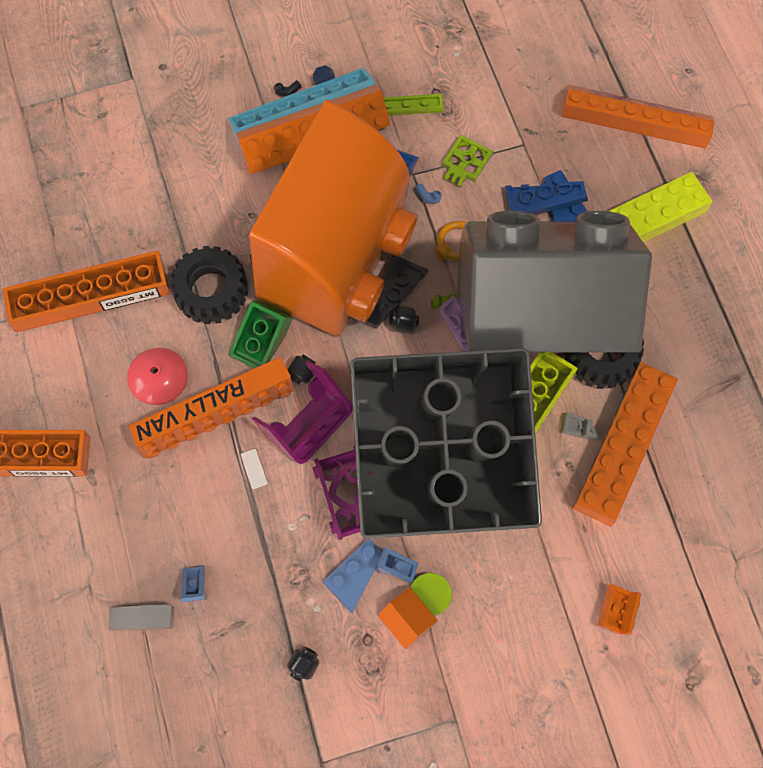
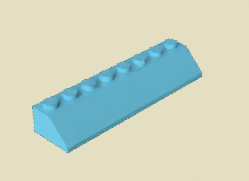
M360 68L229 117L228 121L237 140L235 134L237 132L321 104L325 100H332L376 85L375 80L364 68Z

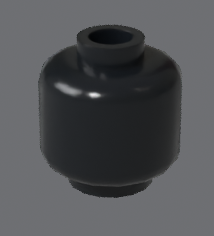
M397 306L390 312L389 325L396 332L411 333L419 325V315H416L415 310L411 307Z
M304 354L302 356H295L287 369L289 374H291V380L299 385L301 382L309 383L314 376L305 363L309 361L316 364L315 361Z
M305 646L295 649L287 664V668L291 672L290 676L297 681L311 679L320 663L317 658L318 654Z

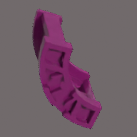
M353 446L354 450L322 460L316 458L314 459L316 466L312 467L315 479L320 478L333 521L329 522L332 534L337 533L339 540L360 532L358 493L355 497V506L345 502L336 495L337 488L344 476L352 483L357 484V478L352 477L348 473L350 470L352 474L356 471L355 446ZM339 466L341 470L338 472L335 467ZM331 469L333 473L327 475L324 471ZM325 480L332 481L329 492ZM332 502L335 503L338 507H340V509L337 510L336 514L334 512ZM351 513L356 515V524L345 528L341 527L340 518L342 516H346L347 523H349Z

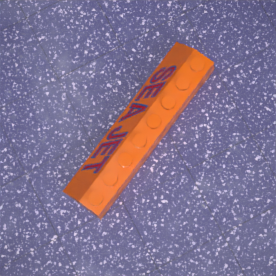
M573 85L568 86L561 116L706 149L712 138L715 123L713 116Z

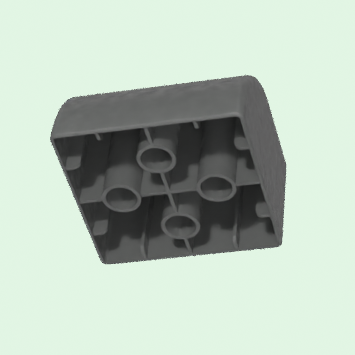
M500 211L489 215L487 221H469L465 223L462 229L459 248L457 294L469 351L525 348L528 352H640L642 349L652 254L630 224L629 218L610 211H588L579 214L576 221H540V218L528 212Z
M512 348L357 357L352 359L350 364L359 520L362 537L370 539L529 529L541 526L542 513L530 357L527 349Z

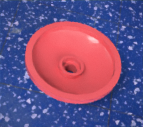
M152 348L142 352L133 360L127 374L128 386L133 395L143 403L150 405H163L173 401L183 392L188 380V371L183 359L176 352L166 348ZM154 369H158L156 374H152Z

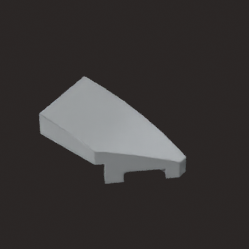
M569 412L564 414L561 433L589 440H602L601 434H598L593 427L591 418L587 420L585 417Z

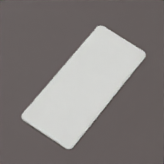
M256 449L241 453L252 489L267 485L268 482Z

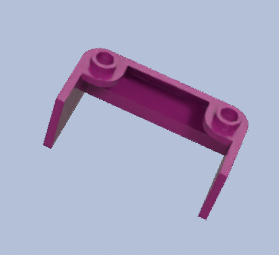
M309 361L305 365L315 376L308 386V393L312 400L287 427L280 422H273L269 425L255 416L252 418L253 422L271 442L299 464L306 463L344 423L353 410L352 403L326 369Z

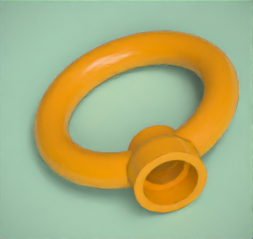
M453 221L440 229L437 236L438 246L434 249L439 260L444 261L449 258L458 261L459 253L453 252L451 247L445 243V236L453 229H463L467 222Z

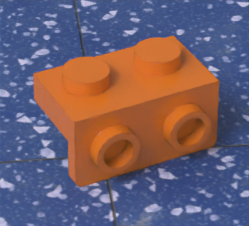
M608 584L597 626L616 634L631 635L635 626L637 610L640 606L641 593L630 592L614 584Z

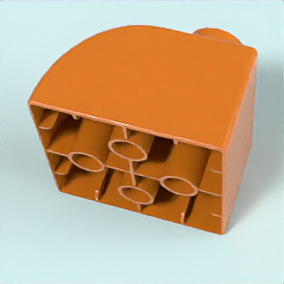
M329 100L323 102L249 233L256 299L337 337L344 331L350 317L365 323L371 316L384 286V280L373 275L384 252L396 257L401 256L414 231L418 215L404 209L410 176L407 165L397 149L366 121Z

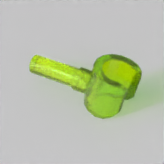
M457 294L443 297L435 295L431 301L432 309H439L443 305L442 302L449 300L452 296L457 298Z

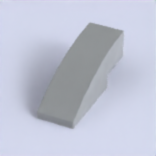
M143 605L111 608L109 630L173 629L174 607L172 605Z

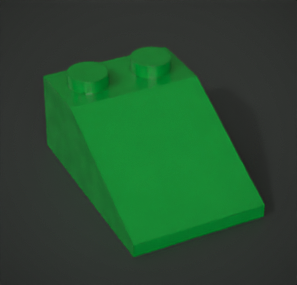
M251 301L228 355L253 368L270 362L285 338L293 317L260 301Z

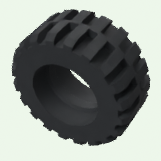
M203 246V249L198 250V248H194L192 253H185L182 256L183 260L176 262V269H172V279L170 280L171 291L180 311H183L186 317H192L195 322L199 323L203 320L204 324H211V321H215L216 324L222 323L221 319L226 318V320L232 318L231 314H237L241 310L239 305L243 306L245 304V296L248 295V282L242 263L229 250L224 249L221 251V247L214 246V248ZM215 273L224 276L228 280L225 288L217 295L201 297L192 292L194 283L203 275Z
M644 348L640 352H620L621 357L615 362L599 361L591 356L589 352H563V354L566 355L565 361L578 368L576 371L578 375L577 380L580 382L582 380L586 381L587 386L592 387L594 384L597 385L598 389H604L606 385H608V388L616 387L617 383L621 385L633 375L641 362Z

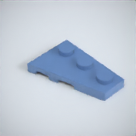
M367 539L323 581L326 587L352 614L373 576L383 553L371 539Z

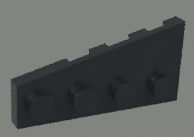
M392 256L381 276V279L384 280L383 290L371 316L365 324L377 329L390 315V312L428 274V269L404 258Z

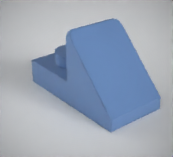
M384 547L378 570L383 575H392L407 583H413L419 563Z
M204 566L183 568L181 601L207 600Z

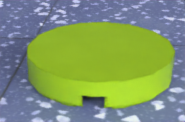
M426 573L416 578L411 585L413 591L434 616L442 614L448 608L452 598V590L444 577L436 573Z

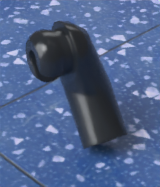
M297 80L288 87L283 86L282 83L274 85L275 93L278 96H288L302 88Z

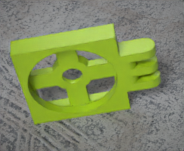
M460 135L443 161L442 166L449 169L444 179L448 181L452 175L451 183L455 184L457 179H460L457 184L459 187L463 185L466 179L475 183L493 155V151ZM461 147H470L469 150L465 151L459 149ZM477 150L482 154L483 161L475 157ZM452 155L460 158L461 162L458 166L452 163ZM469 155L471 160L466 161L464 157ZM471 164L478 167V169L472 173L465 170L466 167Z

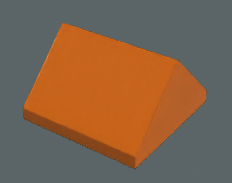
M411 587L390 601L378 615L405 649L438 622V619Z

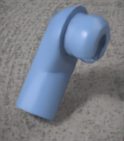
M423 184L416 186L415 190L423 202L437 204L441 201L442 194L440 191L437 190L430 193Z

